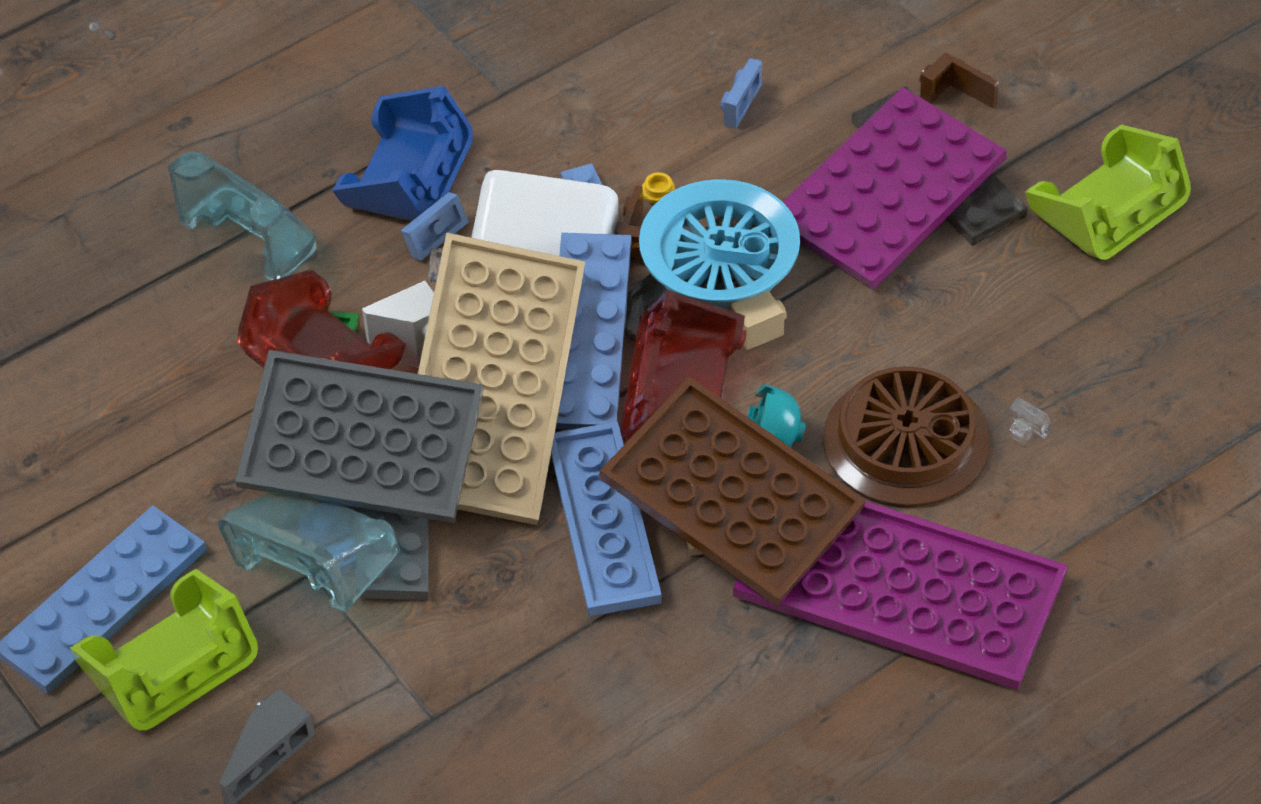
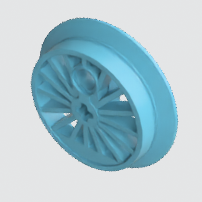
M716 179L682 186L661 198L650 209L642 223L639 247L643 262L649 272L678 299L700 308L726 310L730 309V304L736 301L757 296L767 290L770 292L789 273L799 253L800 233L791 211L772 193L749 183ZM714 217H724L722 226H716ZM705 218L708 230H706L697 220ZM732 218L741 219L734 228L730 227ZM752 225L757 226L751 230H748ZM719 272H721L726 290H715ZM709 276L707 289L701 288V284ZM731 276L741 287L734 288Z

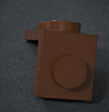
M946 52L932 65L926 66L920 75V98L930 104L950 85L991 108L997 104L998 81Z
M635 186L632 197H626L623 207L624 219L623 222H617L614 234L631 235L630 259L643 262L639 247L641 227H637L644 208L643 187Z

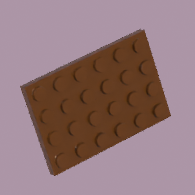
M690 376L599 472L600 480L775 606H778L826 552L861 512L866 502L862 497Z

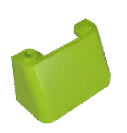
M1121 124L1111 131L1102 142L1101 153L1104 165L1061 195L1056 185L1051 182L1041 181L1025 191L1029 206L1036 215L1089 256L1100 260L1109 259L1187 202L1190 196L1191 184L1177 138Z
M197 569L180 578L171 589V602L176 612L117 650H114L111 643L100 635H91L70 647L76 662L124 720L137 730H148L158 725L249 666L257 655V641L237 597Z

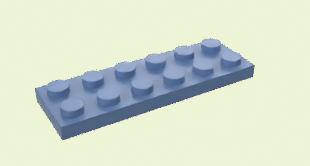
M561 232L559 256L585 261L555 429L572 430L618 422L632 245L631 235Z
M618 422L554 433L551 450L552 464L588 617L662 603V594L640 508L599 479L600 470L624 445Z
M152 505L0 641V660L45 694H50L79 667L70 647L91 635H100L109 640L207 551L205 542Z

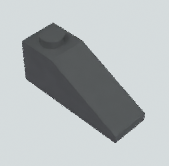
M280 688L269 697L261 699L248 717L219 783L224 804H236L315 735L311 714Z

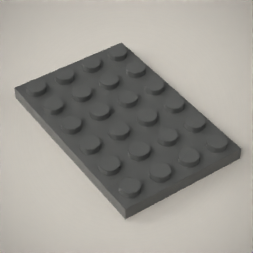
M269 350L235 480L236 486L238 488L455 523L483 398L484 386L483 384Z

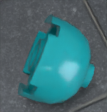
M762 384L755 396L761 397L756 407L750 405L747 417L786 445L792 447L794 441L800 442L802 440L806 427V422L801 421V409L797 400L783 389Z

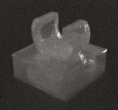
M1016 398L1010 407L1015 421L1009 430L1014 434L1012 439L1024 446L1030 440L1033 432L1045 439L1052 429L1048 414L1023 399Z

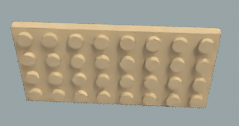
M446 233L418 374L483 384L484 386L458 510L533 525L538 524L585 261Z

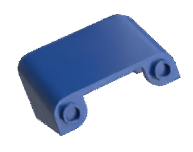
M445 86L379 97L371 116V122L382 139L361 181L355 174L346 173L338 178L332 190L344 206L413 221L449 192L472 144L473 132L468 119Z

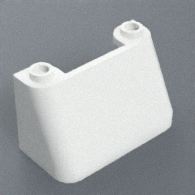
M492 170L485 175L481 187L471 238L559 256L561 232L615 233V227L619 221L618 196L614 190L600 184Z

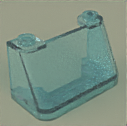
M195 151L187 152L168 165L179 221L192 229L196 226V221L210 220V223L216 227L228 217L260 237L266 243L263 253L264 258L268 260L267 264L263 267L265 277L274 283L279 284L316 250V234L308 224L280 201L207 155Z
M268 493L233 508L218 522L219 529L235 565L249 571L265 557L308 576L312 588L318 590L321 586H324L334 596L330 600L331 606L344 612L352 606L400 552L399 545L394 536L395 531L385 520L373 519L339 504Z

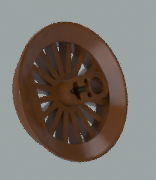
M903 366L887 368L872 373L840 397L826 419L823 443L831 468L847 486L857 493L888 505L923 506L955 496L978 477L988 458L990 434L986 419L979 407L955 382L932 370ZM902 386L914 387L909 406L906 404ZM887 388H894L896 401L888 393ZM922 388L930 390L918 404ZM872 394H874L878 400L872 398ZM941 396H943L944 398H946V399H944V400H942V401L936 403ZM966 425H967V428H968V429H966V428H960V426H966ZM879 447L871 457L866 455V453ZM895 449L896 454L893 465L882 463ZM904 454L910 456L912 468L901 467ZM919 457L926 458L931 465L921 467Z

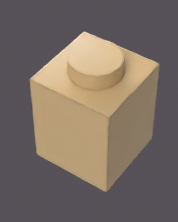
M769 290L757 296L730 304V327L746 350L784 335V320L787 319L786 309L780 300L774 299Z

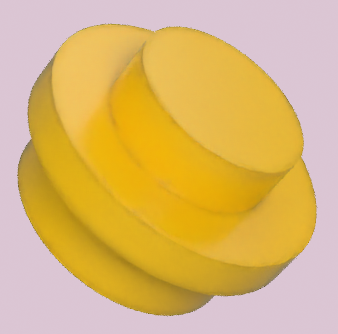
M659 172L650 174L642 185L644 199L653 204H656L665 195L675 190V184L667 174Z

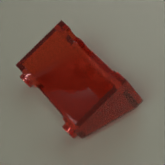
M312 269L250 286L237 335L238 343L243 352L263 369L269 350L393 369L400 363L406 344L394 334L384 332L375 336L371 346L328 311L332 297L331 288L325 279Z
M666 290L647 308L641 317L636 334L620 427L622 438L629 440L689 376L722 399L728 358L736 349L740 350L743 347L746 339V330L743 329L745 315Z

